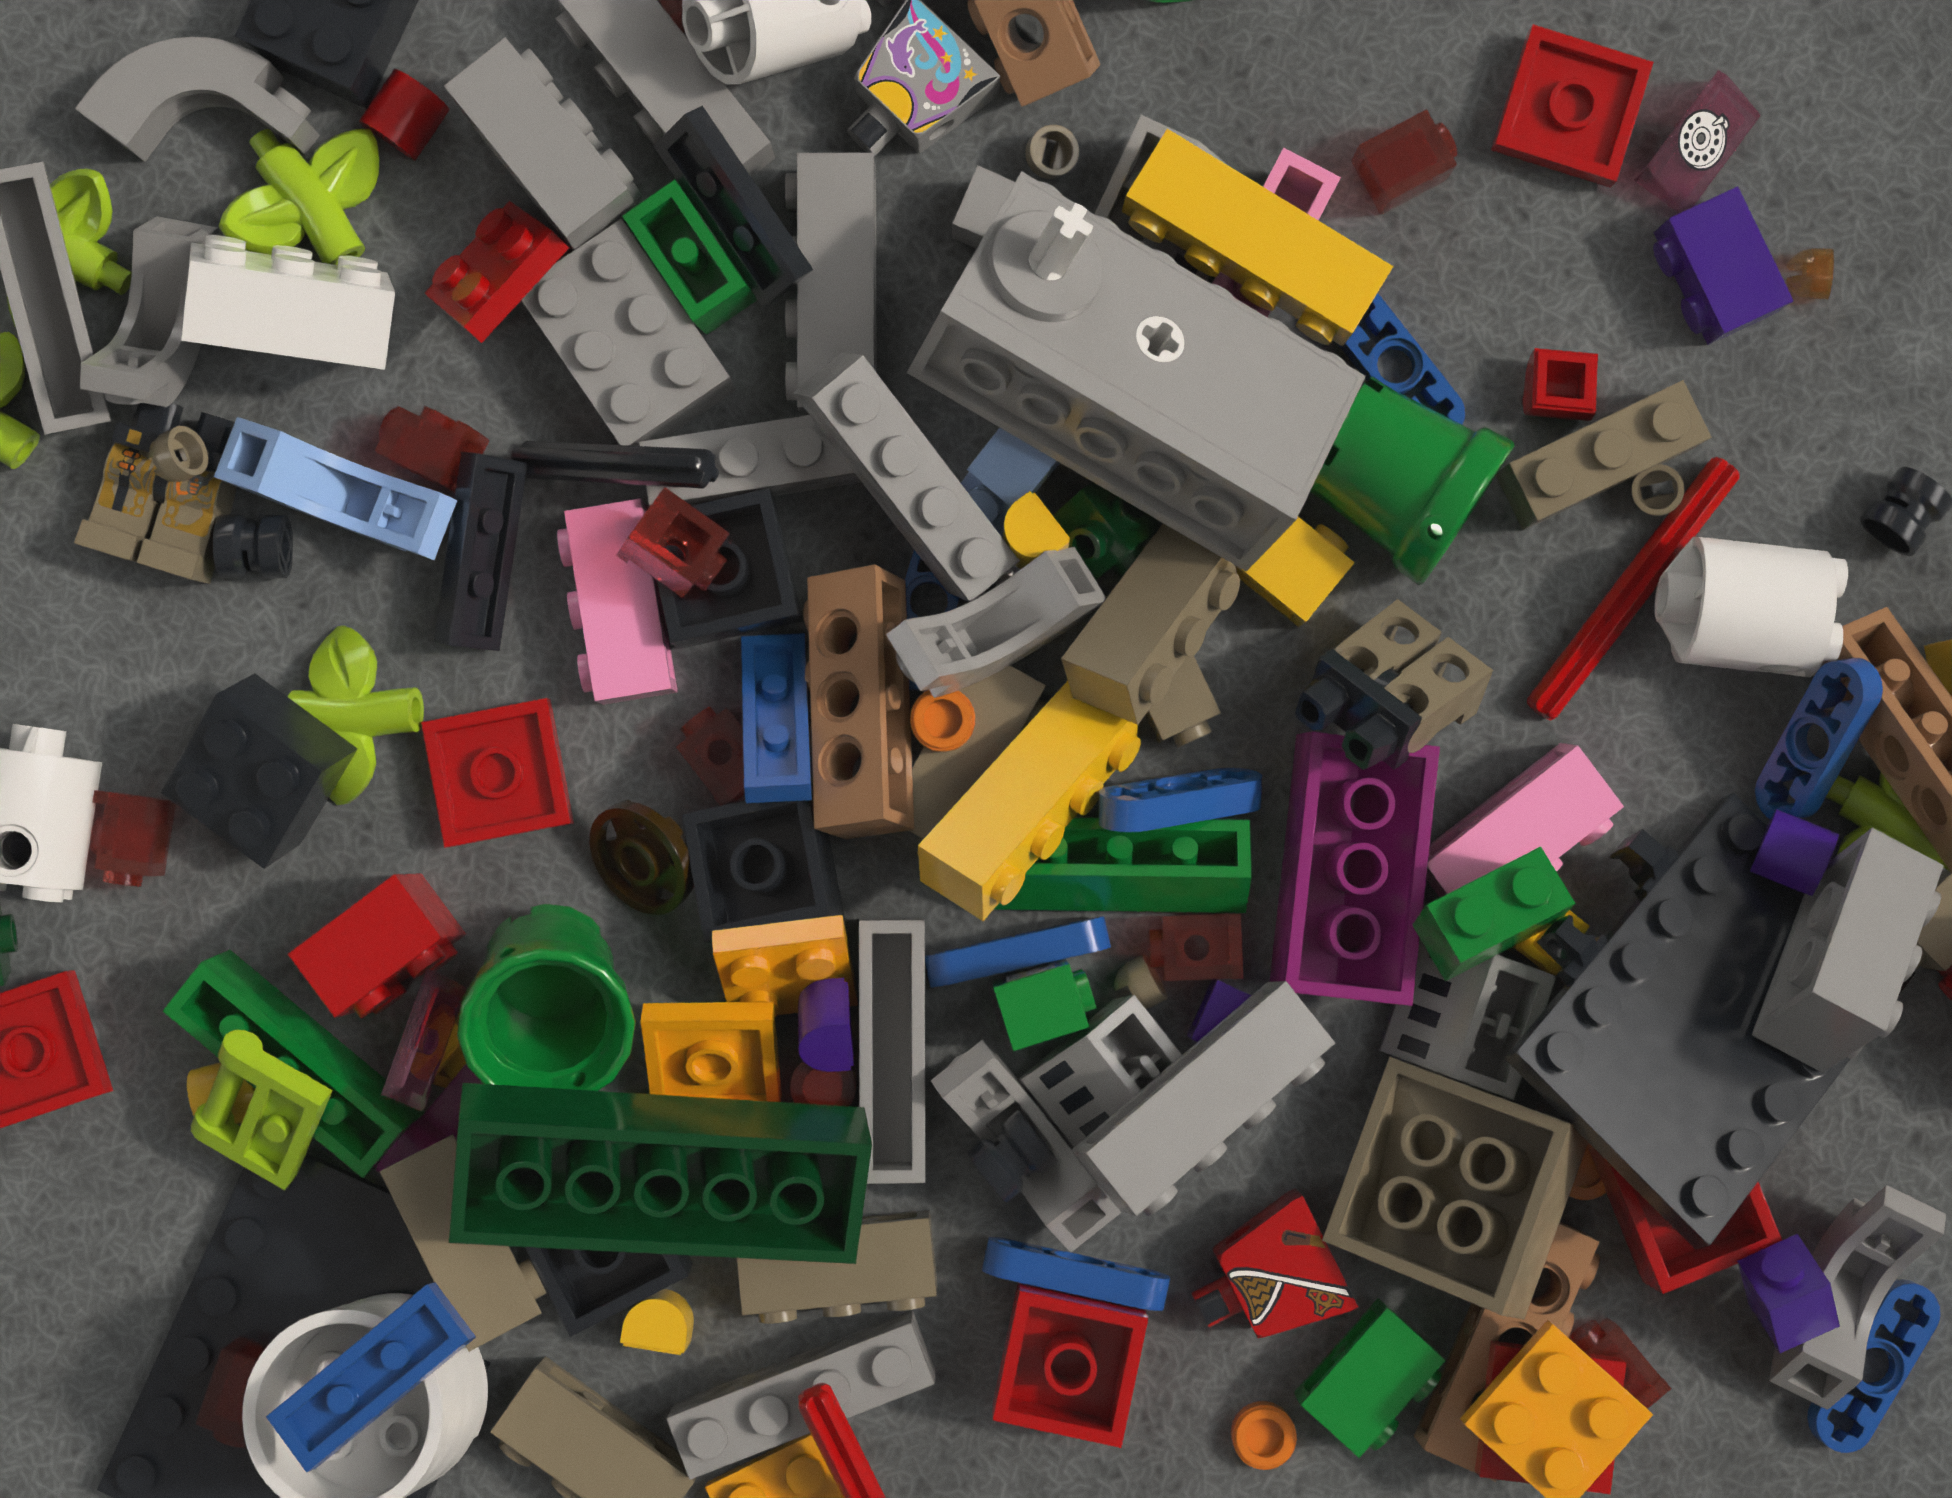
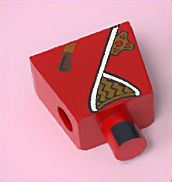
M1296 1188L1286 1192L1212 1248L1225 1276L1191 1292L1209 1328L1243 1311L1256 1337L1263 1338L1358 1308L1327 1243L1322 1241L1323 1235L1303 1195Z

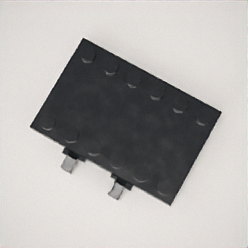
M1734 793L1722 798L1677 851L1670 846L1663 847L1643 829L1621 842L1609 857L1611 859H1620L1629 868L1630 878L1638 885L1634 890L1638 898L1605 937L1601 935L1595 938L1594 935H1584L1574 926L1571 915L1555 921L1540 937L1537 943L1562 967L1558 975L1565 986L1504 1057L1695 1250L1711 1245L1850 1061L1846 1057L1822 1073L1752 1035L1805 893L1750 872L1767 826ZM1913 972V974L1905 982H1903L1900 993L1903 991V989L1906 987V985L1909 983L1912 977L1916 974L1915 972Z
M308 1153L305 1155L297 1176L285 1190L247 1168H243L97 1488L98 1491L113 1498H280L265 1483L253 1464L243 1431L244 1394L248 1379L260 1355L277 1335L292 1324L308 1316L374 1295L387 1293L414 1295L425 1285L434 1283L388 1189ZM483 1359L487 1373L491 1362ZM436 1479L405 1498H430L438 1480Z

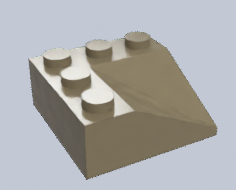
M1389 1057L1322 1241L1499 1315L1524 1320L1588 1142L1570 1123Z

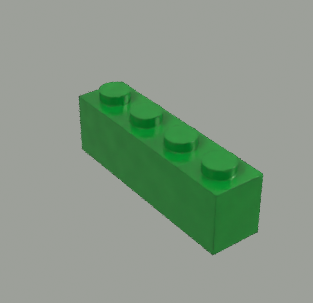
M1073 818L1065 827L1063 838L1055 852L1045 860L1038 858L1025 873L1023 885L1014 899L1007 905L999 903L994 910L1246 913L1251 884L1250 820H1205L1142 832H1118L1099 826V818Z
M230 949L202 961L163 1010L167 1016L217 1057L222 1041L227 1033L234 1030H246L259 1037L263 1045V1051L333 1090L313 1137L362 1178L376 1169L382 1158L403 1133L425 1114V1111ZM247 1081L251 1086H253L256 1089V1085Z

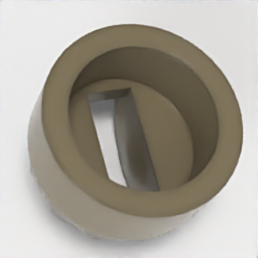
M1044 126L1029 139L1025 152L1026 162L1031 171L1041 178H1060L1068 173L1077 163L1079 157L1078 142L1073 133L1063 126ZM1047 139L1056 141L1050 158L1049 168L1042 164Z
M176 426L161 433L150 445L148 456L149 459H153V463L157 468L154 472L166 481H186L203 473L207 468L208 452L201 437L189 427ZM176 451H179L183 460L182 462H180L175 454Z
M1658 464L1635 476L1632 482L1631 494L1634 503L1643 512L1650 515H1664L1676 509L1681 503L1684 495V483L1676 470L1667 465ZM1672 480L1673 493L1658 494L1642 499L1640 487Z
M1145 954L1132 959L1118 969L1114 977V991L1128 986L1131 995H1135L1145 1009L1168 999L1159 975Z

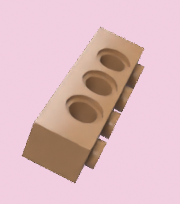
M968 0V9L977 30L982 35L989 33L999 57L994 60L996 72L1000 75V82L1008 94L1016 93L1021 107L1091 77L1100 66V61L1073 0ZM1029 14L1039 20L1044 31L1041 43H1028L1019 36L1015 26L1017 15Z
M875 564L807 577L808 600L804 604L803 616L806 628L809 631L810 661L806 665L805 680L807 681V688L811 696L809 744L813 769L811 805L814 813V829L843 839L914 830L909 678L900 669L896 659L897 652L886 635L907 619L905 580ZM857 633L856 642L848 651L850 640ZM859 694L858 705L856 709L852 713H850L851 704L854 698ZM861 756L860 769L857 772V774L853 777V766L856 760Z
M1885 607L1842 626L1843 644L1837 660L1862 658L1870 662L1879 672L1883 685L1882 698L1861 734L1859 741L1952 873V697L1890 610ZM1823 661L1820 667L1831 661ZM1844 677L1841 678L1840 682L1848 688L1851 679ZM1847 689L1842 701L1852 700L1854 695Z
M1559 1222L1543 1267L1549 1270L1551 1277L1550 1286L1543 1295L1532 1298L1524 1320L1502 1316L1471 1303L1441 1372V1379L1433 1390L1414 1434V1438L1425 1451L1476 1473L1475 1464L1479 1437L1460 1418L1470 1408L1475 1394L1485 1388L1490 1342L1498 1341L1504 1331L1518 1327L1524 1330L1525 1345L1547 1320L1569 1337L1574 1323V1314L1569 1311L1579 1288L1586 1290L1590 1286L1599 1267L1600 1255L1595 1253L1599 1244L1598 1240L1585 1232Z

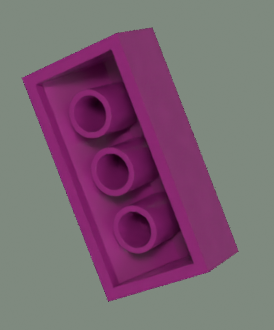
M1321 732L1296 734L1269 982L1286 981L1295 993L1412 1006L1420 940L1412 924L1423 910L1440 747L1425 745L1420 750L1409 753L1407 761L1395 770L1383 761L1362 770L1345 756V752L1341 747L1345 735Z

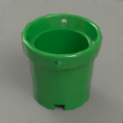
M1370 377L1367 385L1364 383L1358 391L1310 492L1325 501L1394 555L1392 559L1394 567L1415 584L1422 585L1513 450L1514 442L1488 428H1480L1475 432L1394 391L1374 377Z
M551 904L533 906L530 909L529 915L521 916L511 922V917H509L498 926L487 944L484 964L462 999L457 1037L466 1065L483 1084L599 1091L615 1079L631 1054L636 1021L625 983L614 971L612 951L601 936V928L591 917L572 907Z

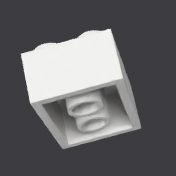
M206 235L205 245L191 243L181 341L385 370L395 290L388 273L377 270L378 262L355 256H339L338 265L315 262L312 260L311 251L281 245L273 246L272 255L245 250V241L218 235Z

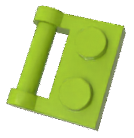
M246 1030L230 1031L225 1035L218 1052L221 1066L208 1100L205 1104L198 1107L191 1123V1132L203 1144L285 1190L300 1170L333 1090L263 1051L262 1042L254 1033ZM245 1079L256 1085V1089L243 1122L239 1126L234 1123L232 1109Z

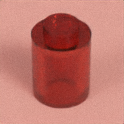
M802 1061L794 1071L791 1079L790 1090L794 1103L850 1106L859 1086L856 1066H850L851 1070L826 1072L814 1069Z

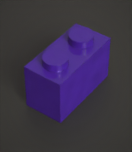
M1738 186L1669 218L1654 232L1657 242L1653 245L1656 261L1667 277H1675L1685 297L1681 300V310L1684 319L1695 334L1702 332L1707 345L1776 314L1794 301Z

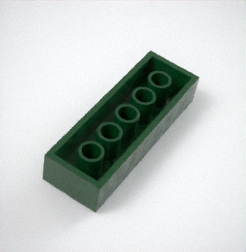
M463 1083L458 1122L449 1243L856 1264L872 1150L865 1107Z

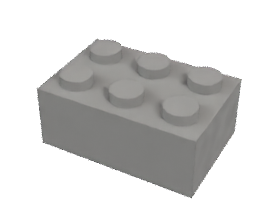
M505 37L445 84L444 87L468 122L572 251L621 218L628 229L631 230L622 216L636 207L635 201L642 196L633 182V176L611 148L601 155L599 154L598 150L603 146L592 132L594 128L570 98L561 105L558 103L564 97L552 82L554 79L533 51L528 48L519 55Z
M622 218L556 262L522 299L532 317L620 445L640 446L639 442L666 438L737 390L720 361Z
M1874 828L1868 830L1829 861L1814 895L1804 894L1752 1035L1822 1073L1846 1057L1853 1059L1862 1050L1864 1045L1878 1036L1881 1038L1887 1037L1897 1025L1903 1011V1003L1897 1000L1902 984L1913 974L1922 956V948L1916 945L1922 928L1929 923L1936 913L1941 901V894L1935 891L1944 865Z

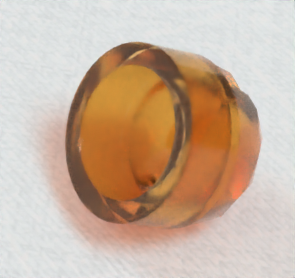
M1812 248L1802 250L1793 255L1786 267L1789 270L1802 271V275L1790 276L1785 279L1790 290L1803 298L1828 300L1833 281L1834 250L1831 248Z

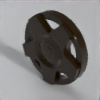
M628 799L610 806L596 817L589 835L592 859L605 884L625 904L646 914L662 915L671 912L682 904L694 889L688 849L681 838L684 832L670 816L664 818L655 810L643 804L631 802ZM611 821L616 837L606 838L607 828ZM622 875L631 882V885L622 877ZM663 888L674 893L671 898L661 899Z

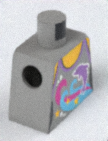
M906 0L854 77L856 94L869 108L847 129V132L866 153H874V157L897 133L918 153H921L993 101L1000 94V75L921 0Z

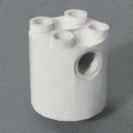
M682 0V22L686 36L694 47L698 58L710 74L724 84H742L842 55L855 44L858 34L867 32L871 25V11L866 0Z
M1692 537L1659 579L1655 597V618L1671 644L1673 657L1678 663L1773 672L1811 678L1819 670L1823 661H1836L1842 649L1843 628L1841 623H1835L1834 620L1837 598L1843 595L1847 585V562L1845 559L1832 558L1828 551Z
M13 724L9 749L0 748V891H6L7 884L22 885V898L63 902V899L72 900L73 890H83L102 762L64 757L63 750L66 731ZM18 832L26 836L31 844L32 854L25 865L15 861L10 852L11 841Z

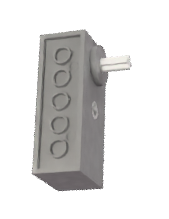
M1022 171L907 371L909 375L1246 572L1296 521L1366 377L1346 365L1345 361L1338 355L1319 349L1291 332L1279 320L1262 315L1235 299L1225 288L1211 284L1178 265L1168 254L1151 249L1121 231L1111 220L1094 215L1082 205L1062 196L1052 185L1037 181Z

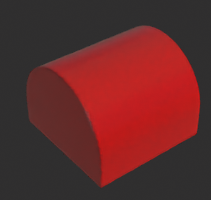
M394 69L360 118L359 123L365 129H371L374 135L416 161L450 109L443 100L427 87L406 73Z
M1534 348L1525 373L1524 414L1527 416L1591 421L1596 414L1598 354Z

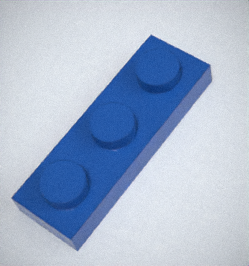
M805 633L741 636L746 803L812 800L807 681L805 680Z
M436 1282L427 1284L269 1413L266 1418L307 1473L324 1463L475 1339L476 1336Z

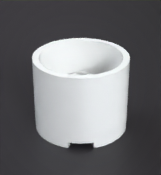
M402 1293L374 1295L313 1314L297 1321L277 1335L266 1347L253 1367L248 1379L243 1401L242 1422L246 1446L253 1464L265 1483L280 1498H405L445 1475L462 1458L473 1439L480 1432L487 1408L488 1382L484 1361L479 1348L477 1347L470 1352L466 1346L324 1463L306 1473L266 1416L413 1295Z

